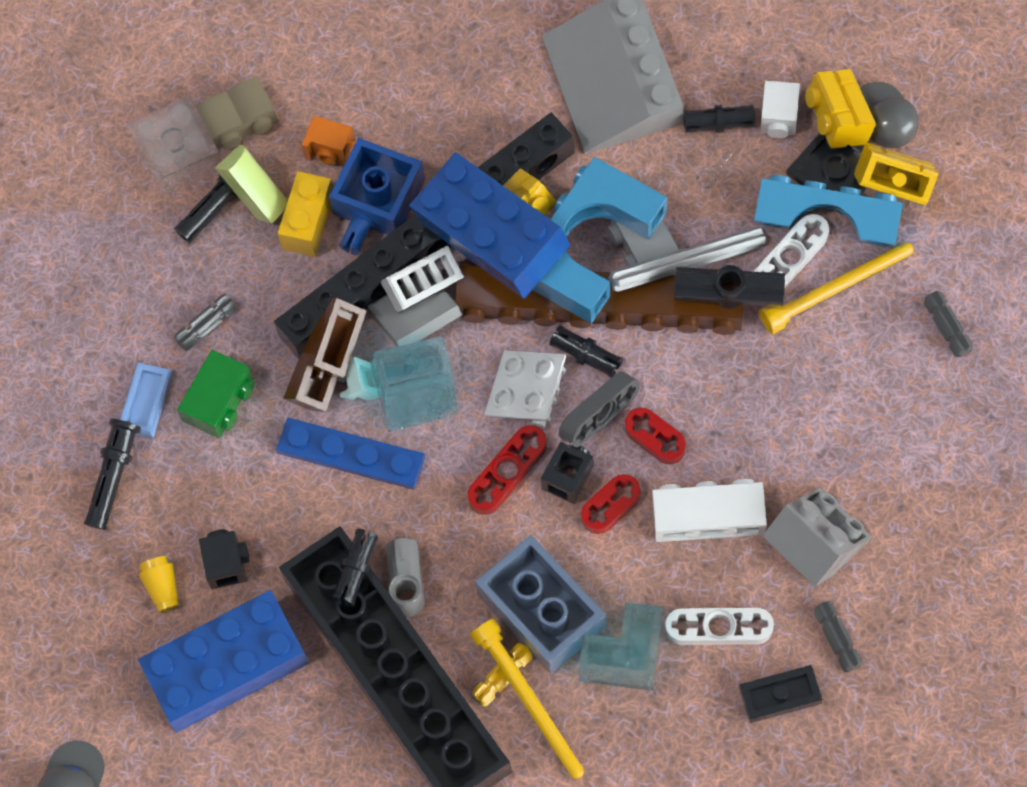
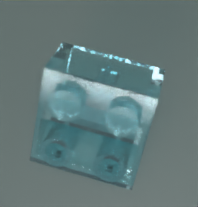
M443 336L372 352L370 365L388 432L458 415L453 374Z

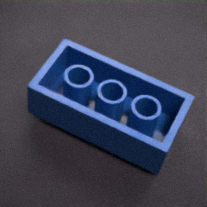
M456 152L409 205L423 226L523 299L527 297L570 246L567 237L559 225Z
M272 590L138 658L170 725L176 733L309 664Z

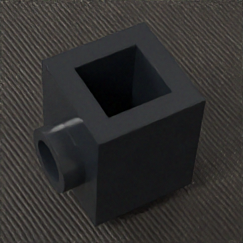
M215 530L208 533L207 537L199 539L206 580L211 590L247 582L244 563L250 562L246 541L239 542L235 531Z

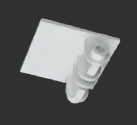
M504 350L484 415L532 420L531 425L545 429L546 424L551 422V405L557 402V398L554 395L559 394L560 380L566 372V369L563 367L566 355Z

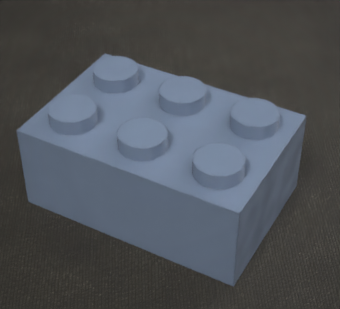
M532 535L527 537L475 582L477 595L517 639L532 652V655L550 675L606 627V614Z

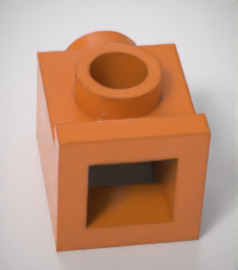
M314 115L301 144L304 158L312 161L315 155L319 161L325 164L335 165L338 162L345 165L356 143L353 127Z

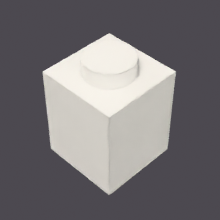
M765 81L760 133H767L773 138H785L788 135H795L800 83Z

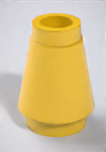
M167 556L155 557L139 564L141 573L138 576L154 605L157 607L158 613L179 607L174 565L169 563Z

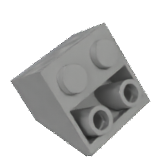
M821 488L785 505L762 535L814 587L830 579L872 539V536L864 530L862 523L856 518L849 516L838 505L837 500Z

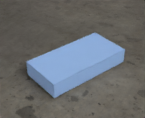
M137 363L120 418L122 421L141 427L140 433L136 435L154 438L173 376L171 369Z

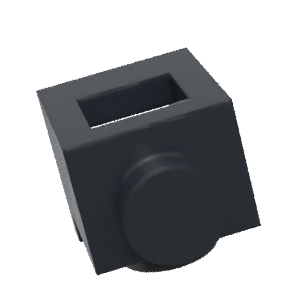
M560 441L541 477L542 490L575 504L583 485L594 467L593 456L590 455L589 450L583 446L574 447ZM570 468L575 470L576 474L572 478L563 474L564 470Z

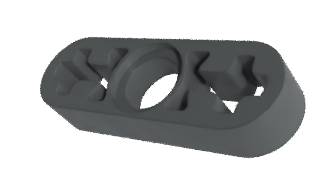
M623 371L618 372L565 417L559 428V437L574 447L581 446L634 400L639 390V381Z

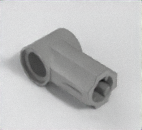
M408 538L394 539L386 544L390 582L389 594L405 617H412L419 614L425 606L418 541ZM412 590L416 592L415 596L410 600L398 599L404 591Z

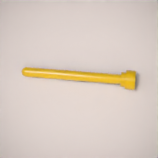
M908 242L902 243L788 302L783 307L765 306L759 309L760 319L768 332L773 335L785 329L792 316L910 256L913 253V246Z
M492 618L474 629L469 635L476 646H481L484 651L488 650L569 775L574 779L581 778L584 773L583 767L500 642L503 640L500 635L502 629L496 620Z

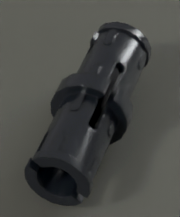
M714 105V108L683 110L685 133L703 130H716V133L724 132V129L755 127L753 105L723 108L722 105Z
M562 325L556 328L558 334L554 332L550 339V346L573 356L577 360L576 363L582 366L586 363L605 373L610 378L616 374L614 370H618L623 361L622 357L596 345V340L590 337L584 339L567 330Z
M356 529L348 556L342 559L340 565L342 573L331 597L338 604H341L344 598V601H346L345 606L354 607L362 579L369 574L370 568L367 565L379 538L376 534L369 531L363 545L366 537L364 529Z

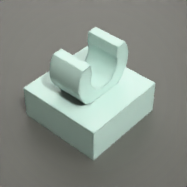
M352 357L345 377L337 378V381L347 382L348 385L346 391L339 393L340 397L347 400H354L358 397L367 401L381 397L374 364L357 357Z

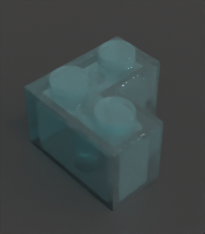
M625 602L621 638L583 634L578 670L579 682L654 691L663 607Z

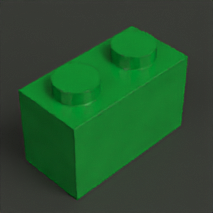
M211 349L177 408L181 420L220 439L224 430L229 431L233 427L237 419V411L235 410L241 400L246 401L254 389L255 382L252 381L254 378L250 367Z

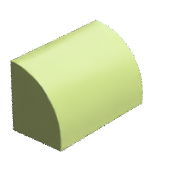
M243 145L235 148L215 167L222 178L259 221L272 224L286 208L287 198Z

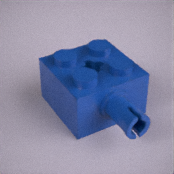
M361 138L357 139L329 196L333 214L351 221L342 240L339 242V247L349 253L350 248H352L351 254L359 255L360 249L370 230L373 229L388 235L406 221L411 210L409 205L417 197L425 181L422 161Z

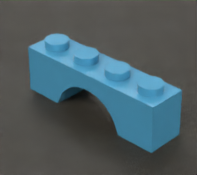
M772 174L770 175V180L763 178L761 180L754 222L758 225L790 230L803 214L820 208L832 209L842 213L853 223L860 243L895 248L903 203L896 202L897 197L891 194L876 193L875 198L861 196V190L856 188L840 187V192L826 190L825 183L805 181V186L792 184L790 177Z

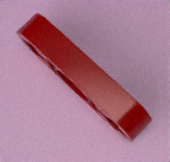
M534 425L521 427L468 489V501L474 512L482 515L495 512L544 455L547 441L542 429ZM535 436L537 437L538 447L535 449L530 446L523 453L524 460H527L526 463H523L521 458L511 451L515 450L519 454L524 448L523 438L532 439ZM504 462H512L518 467V472L512 478H502L497 473L499 465ZM491 476L495 483L504 487V489L500 490L496 485L490 493L492 501L489 503L484 500L479 504L477 503L478 495L476 493L478 491L482 493L488 491L492 486L491 480L488 479Z

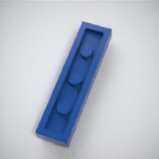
M288 417L276 448L277 454L412 490L416 488L425 460V454Z

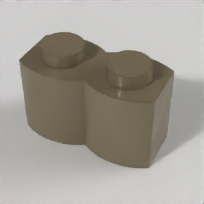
M258 77L243 81L227 92L213 95L195 106L216 150L222 147L224 149H232L242 142V138H245L247 135L253 133L256 135L264 134L272 129L273 124L278 122L276 112Z

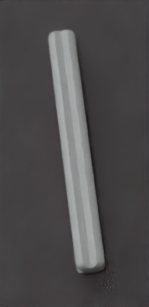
M751 228L614 270L610 273L608 281H610L612 289L619 292L676 274V267L696 268L761 248L766 242V236L761 228Z

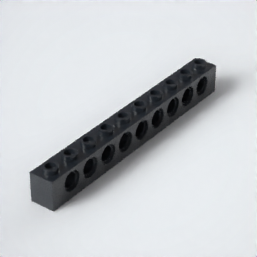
M550 112L477 168L501 185H504L520 168L540 180L575 153L574 137L556 116ZM415 215L274 320L278 336L299 359L314 328L333 298H339L367 311L369 304L387 294L381 284L383 279L446 246L449 248L452 246L423 226ZM412 272L408 274L409 277L411 278L414 275V273ZM400 279L397 280V283L400 286L402 282Z

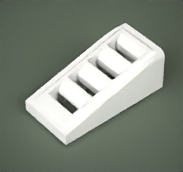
M446 246L383 279L381 284L395 310L400 312L464 278L449 247ZM438 258L449 276L445 280L434 262ZM425 265L436 283L433 286L429 283L422 269ZM414 273L423 290L422 292H417L408 274ZM399 279L410 297L407 300L397 283Z

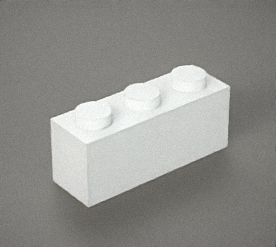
M739 479L729 485H718L716 482L706 481L696 484V487L681 488L678 484H666L659 487L658 490H652L656 542L763 535L766 531L767 521L763 482L754 483L752 479Z

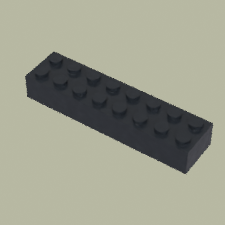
M341 526L281 565L279 569L284 581L429 787H492L512 773L510 761L371 568L368 576L362 579L354 607L345 606L346 601H344V598L341 604L331 599L342 573L340 568L342 559L347 558L352 545V541Z

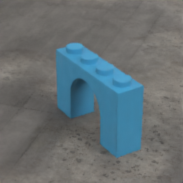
M593 157L588 166L583 165L578 170L573 181L575 185L569 194L563 193L554 208L555 214L551 220L562 228L566 237L575 226L583 221L593 218H606L616 221L644 238L649 239L667 213V197L602 160ZM565 251L533 288V291L592 324L610 297V281L578 264Z

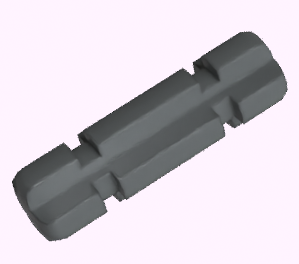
M935 291L925 297L924 305L930 314L933 313V320L946 342L950 341L951 345L949 347L954 356H964L972 350L973 344L967 334L963 335L962 331L964 329L951 307L946 306L947 300L942 292Z
M222 294L213 301L215 303L213 307L209 305L188 323L189 327L187 329L183 327L175 333V341L182 349L187 351L197 343L196 339L198 337L200 339L204 338L222 322L221 318L223 316L227 318L236 310L234 301L228 295Z
M826 601L816 606L814 614L819 624L823 623L822 630L835 655L839 654L838 661L843 671L849 672L860 667L862 659L857 649L852 648L854 643L841 618H837L838 612L833 602Z

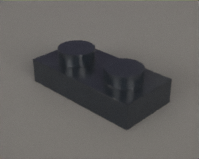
M812 665L739 684L740 694L749 723L819 705L823 701Z

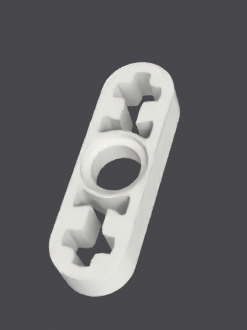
M809 214L801 218L754 272L773 273L776 266L780 270L778 273L787 274L785 275L786 288L826 243L829 234L827 221L817 214ZM815 226L819 227V237L813 234L806 241L805 248L801 241L806 236V227L813 229ZM788 249L795 250L799 253L800 260L793 265L785 264L780 258L781 253Z
M680 608L668 615L665 624L667 637L678 645L762 644L770 639L774 628L771 614L762 608ZM697 617H704V636H697L698 628H688L686 635H679L678 629L671 627L672 625H677L680 618L686 619L687 625H698ZM735 617H741L740 625H750L753 618H760L761 624L767 625V627L762 628L761 634L758 635L754 634L753 628L750 627L741 628V635H735ZM715 618H724L729 622L730 630L723 636H716L709 630V623Z

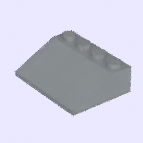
M603 0L542 35V40L584 154L683 124L684 106L643 0Z

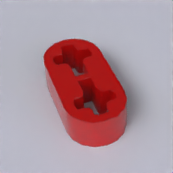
M635 408L628 413L625 419V431L633 442L664 464H675L683 458L686 442L684 436L678 430L647 408ZM636 419L641 422L647 419L648 428L653 434L651 435L645 429H640L638 432L635 431L634 420ZM658 437L667 443L675 440L677 452L669 450L666 454L663 453V444L658 440Z
M622 474L617 475L601 488L582 507L581 519L585 529L594 534H602L610 530L639 502L641 490L638 481L631 475ZM619 485L622 488L632 487L631 498L628 499L622 496L615 503L612 501L618 495L617 487ZM606 506L609 507L604 513L605 522L601 523L599 520L593 523L590 522L591 510L594 509L596 512H600Z

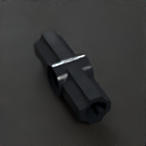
M725 265L718 270L676 267L674 300L713 302L727 309L735 308L740 304L783 307L785 273L743 271L734 265ZM725 283H734L738 286V289L726 291L721 286Z

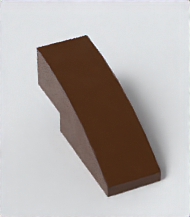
M339 298L332 299L314 328L298 360L285 392L284 400L312 411H327L337 378L345 377L367 312L366 310Z

